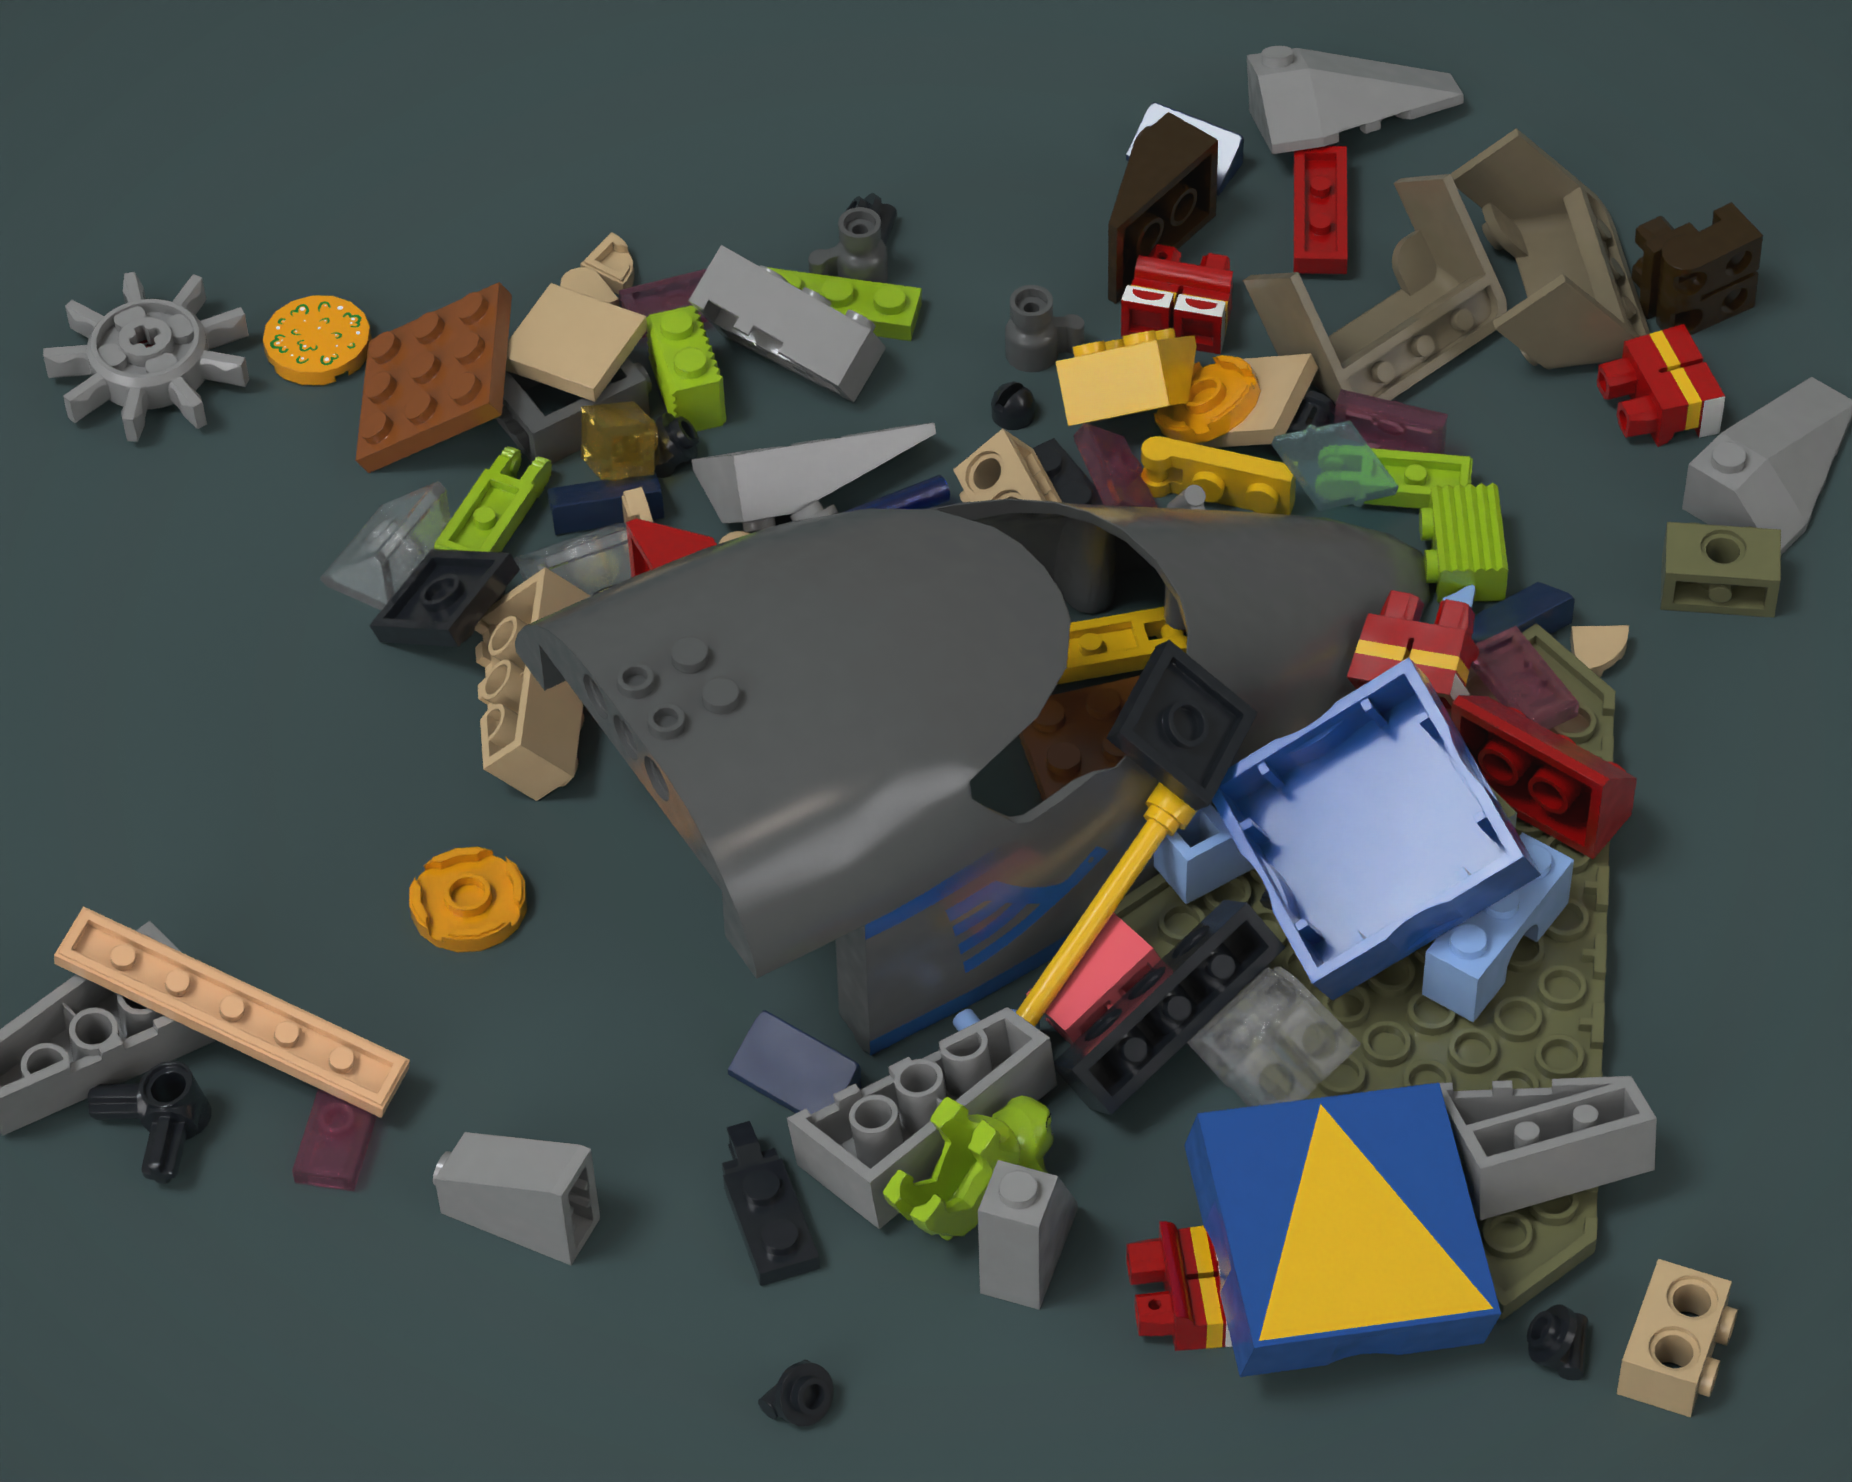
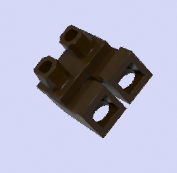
M1732 202L1714 210L1712 225L1701 231H1698L1690 222L1674 229L1663 216H1658L1639 225L1635 232V243L1644 251V254L1632 266L1631 278L1640 288L1639 301L1646 319L1648 320L1656 316V323L1661 330L1684 324L1690 335H1693L1755 307L1759 275L1756 270L1760 267L1763 241L1761 232Z

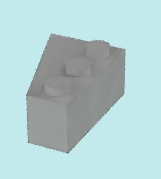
M723 245L718 249L688 300L722 336L853 403L886 349V346L873 333L876 325L863 315L849 309L844 315L830 307L832 303L819 293L806 287L800 290L788 283L783 276L762 265L758 266Z
M1632 1076L1552 1079L1551 1088L1513 1089L1512 1080L1492 1081V1090L1453 1091V1083H1440L1470 1199L1479 1220L1655 1170L1657 1118Z

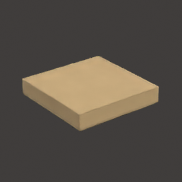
M550 283L508 340L506 371L596 402L647 331L646 316Z
M1312 354L1243 359L1251 365L1261 389L1255 408L1243 422L1228 433L1208 442L1196 444L1213 448L1281 444L1319 368Z

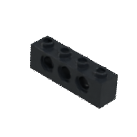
M1223 900L1054 1061L1055 1070L1089 1109L1112 1115L1286 947L1247 902Z

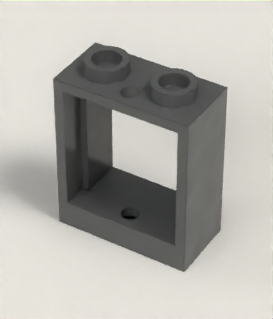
M627 357L611 379L613 384L604 389L596 402L582 398L544 416L525 392L540 384V382L506 371L502 415L495 419L531 463L535 460V457L540 456L551 460V464L650 417L648 393L652 391V383L643 365L639 362L633 364Z

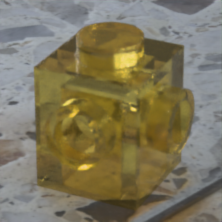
M634 401L582 406L581 458L601 480L616 481L628 477L654 475V451L657 450L658 432L653 419Z

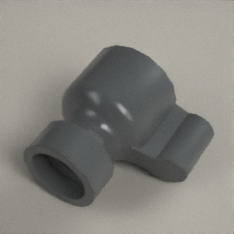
M856 207L845 211L838 220L839 243L837 246L826 250L817 249L813 251L808 257L809 273L886 283L888 279L887 248L881 239V219L875 211L864 207Z
M1025 285L1019 287L1011 294L1010 319L1005 326V356L1011 366L1024 372H1040L1048 369L1055 363L1058 353H1073L1072 347L1084 344V320L1075 314L1053 317V297L1046 288L1038 285Z

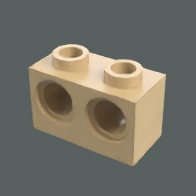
M1003 428L953 469L964 489L959 494L963 503L999 499L1062 502L1034 449Z
M1658 1259L1622 1359L1617 1394L1691 1418L1698 1394L1710 1397L1715 1385L1721 1360L1711 1358L1715 1345L1719 1343L1727 1346L1733 1332L1738 1309L1728 1306L1732 1281ZM1680 1312H1692L1697 1314L1698 1316L1689 1317L1681 1314ZM1662 1363H1675L1681 1366V1368H1670Z

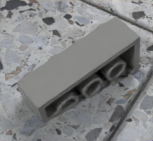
M148 921L136 930L180 951L151 921ZM75 974L0 1029V1134L4 1136L87 1099L89 1090L99 1084L123 1083L149 1071L152 1067L162 1062L172 1061L217 1040Z
M1006 1007L939 1041L940 1050L922 1059L911 1060L910 1057H907L889 1066L890 1075L861 1090L856 1084H853L833 1094L835 1103L813 1114L804 1109L787 1118L797 1165L878 1229L882 1228L899 1214L886 1201L883 1195L885 1187L897 1170H902L914 1178L913 1183L930 1179L935 1165L942 1154L945 1141L930 1121V1118L945 1097H949L962 1104L969 1110L968 1115L980 1114L992 1117L995 1112L1006 1106L1014 1097L1023 1095L1038 1101L1057 1085L1050 1037Z

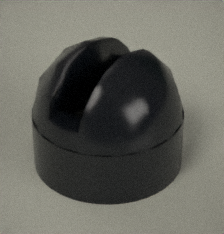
M1013 381L1002 384L994 392L991 402L992 419L999 427L1007 430H1019L1032 423L1035 418V400L1028 388L1024 387L1021 383Z

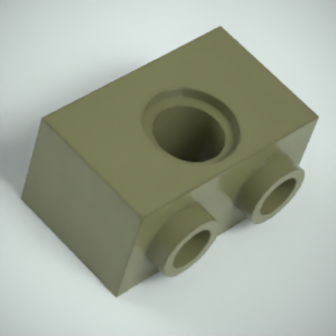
M1667 522L1661 564L1660 610L1774 618L1781 581V529Z

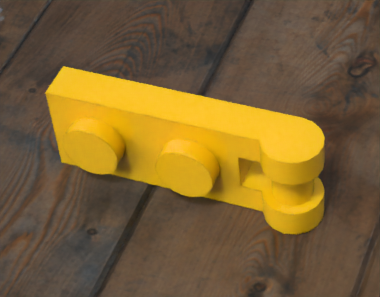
M1161 436L1150 437L1142 444L1141 462L1144 468L1141 471V489L1150 497L1160 498L1170 493L1179 495L1188 486L1198 485L1205 491V502H1215L1257 513L1291 515L1295 503L1296 465Z
M1164 607L1070 623L1067 668L1057 684L1143 670L1155 647L1168 640L1186 653L1187 636L1184 635L1186 630L1173 629L1166 623ZM1156 636L1158 639L1149 640L1148 637Z

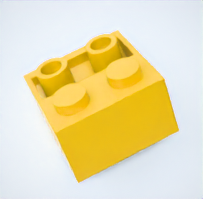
M1174 328L1130 334L1122 336L1123 339L1106 342L1098 341L1072 347L1073 358L1055 361L1068 426L1188 403L1197 347L1195 335L1176 338Z

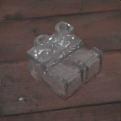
M1269 967L1264 969L1187 1042L1228 1088H1233L1248 1107L1304 1100L1317 1087L1318 1083L1325 1080L1361 1045L1296 977L1281 967H1275L1272 970Z

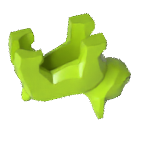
M1021 1095L1012 1098L1006 1106L995 1112L992 1117L980 1114L968 1115L969 1110L965 1106L949 1097H945L930 1118V1121L945 1141L942 1154L935 1165L931 1178L913 1183L914 1178L902 1170H897L883 1191L884 1198L908 1221L912 1220L919 1229L930 1235L939 1234L941 1238L947 1241L951 1240L953 1236L966 1235L978 1224V1209L998 1160L1048 1173L1045 1169L1043 1157L1054 1142V1133L1051 1129V1113L1046 1105L1032 1097Z

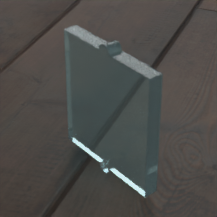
M1351 421L1321 427L1308 425L1306 430L1278 435L1273 438L1271 445L1319 511L1350 504L1361 507L1364 501L1396 495L1399 486Z

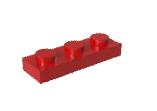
M1325 146L1294 151L1293 272L1347 274V146Z

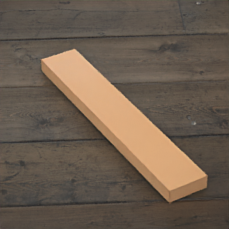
M84 906L54 954L55 965L380 1118L383 1117L409 1069V1059Z

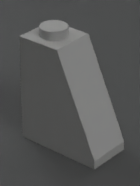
M464 1132L452 1152L446 1151L440 1157L434 1170L433 1184L437 1189L442 1214L568 1265L573 1264L600 1220L591 1149L579 1144Z
M1001 1160L997 1161L978 1209L980 1294L1040 1310L1078 1210L1077 1201L1059 1176Z

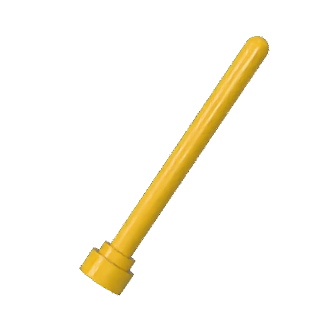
M1161 782L1157 784L1145 802L1148 809L1143 817L1147 822L1015 1012L1034 1027L1166 835L1174 836L1178 829L1185 830L1197 813V811Z

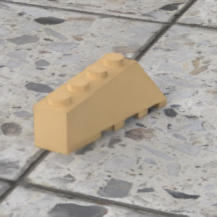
M546 567L494 603L475 626V631L483 635V642L481 641L475 647L476 663L485 668V678L478 684V699L487 704L488 708L480 719L483 769L535 801H538L556 788L567 785L574 778L578 768L577 750L579 735L584 722V714L582 713L583 703L567 681L544 691L516 653L515 640L518 632L525 625L590 597L589 594Z

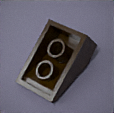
M1167 112L1152 126L1145 127L1134 141L1109 220L1108 300L1115 304L1122 299L1126 286L1131 285L1133 282L1138 255L1149 256L1156 244L1172 246L1178 250L1216 216L1218 139L1170 112Z

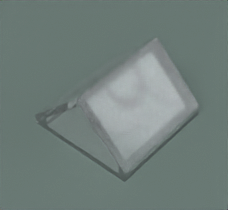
M437 481L381 505L320 577V580L331 589L382 610L429 551L434 549L436 540L451 520L446 488Z
M615 523L514 558L520 568L519 572L524 581L546 567L590 596L599 589L610 585H617L632 578L626 523Z

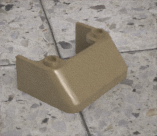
M1514 129L1451 173L1457 189L1482 208L1486 221L1482 225V230L1489 243L1498 251L1505 249L1516 259L1528 298L1493 320L1495 330L1520 349L1530 364L1533 366L1540 364L1546 369H1557L1609 362L1622 358L1624 341L1650 334L1609 211L1593 191L1520 130Z
M1451 174L1400 178L1394 182L1395 188L1415 231L1398 242L1392 255L1393 272L1401 289L1330 336L1327 335L1299 272L1250 275L1243 280L1278 356L1311 353L1319 367L1311 384L1347 412L1369 413L1379 409L1494 332L1493 320L1507 312L1505 294Z

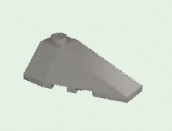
M1271 46L1265 48L1262 53L1247 55L1249 112L1272 154L1325 147L1339 142V132L1351 128L1360 127V130L1367 134L1381 129V121L1393 115L1401 119L1412 120L1464 103L1463 93L1450 73L1301 48L1291 49L1287 46Z
M1810 377L1721 432L1689 463L1682 509L1708 525L1781 529L1782 555L1806 531L1817 498L1822 493L1833 459L1838 454L1852 420V399Z
M935 423L907 425L841 436V438L797 442L786 447L759 448L691 460L693 471L721 522H742L743 531L750 532L776 526V516L794 514L933 436L936 434Z

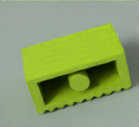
M690 305L650 314L646 318V336L649 347L647 350L650 355L648 358L667 412L673 414L675 418L679 416L686 418L693 425L696 432L723 426L726 422L723 376L720 374V368H718L717 361L715 360V353L712 352V346L709 344V338L707 337L706 330H704V323L701 322V315H699L698 310Z
M1471 483L1465 487L1461 484L1455 487L1449 484L1440 487L1436 484L1431 488L1429 507H1420L1419 533L1421 541L1431 542V550H1424L1426 583H1435L1437 602H1441L1444 597L1456 593L1468 585L1475 586L1474 601L1504 600L1506 598L1508 563L1498 486L1494 483L1488 486L1481 483L1476 487Z

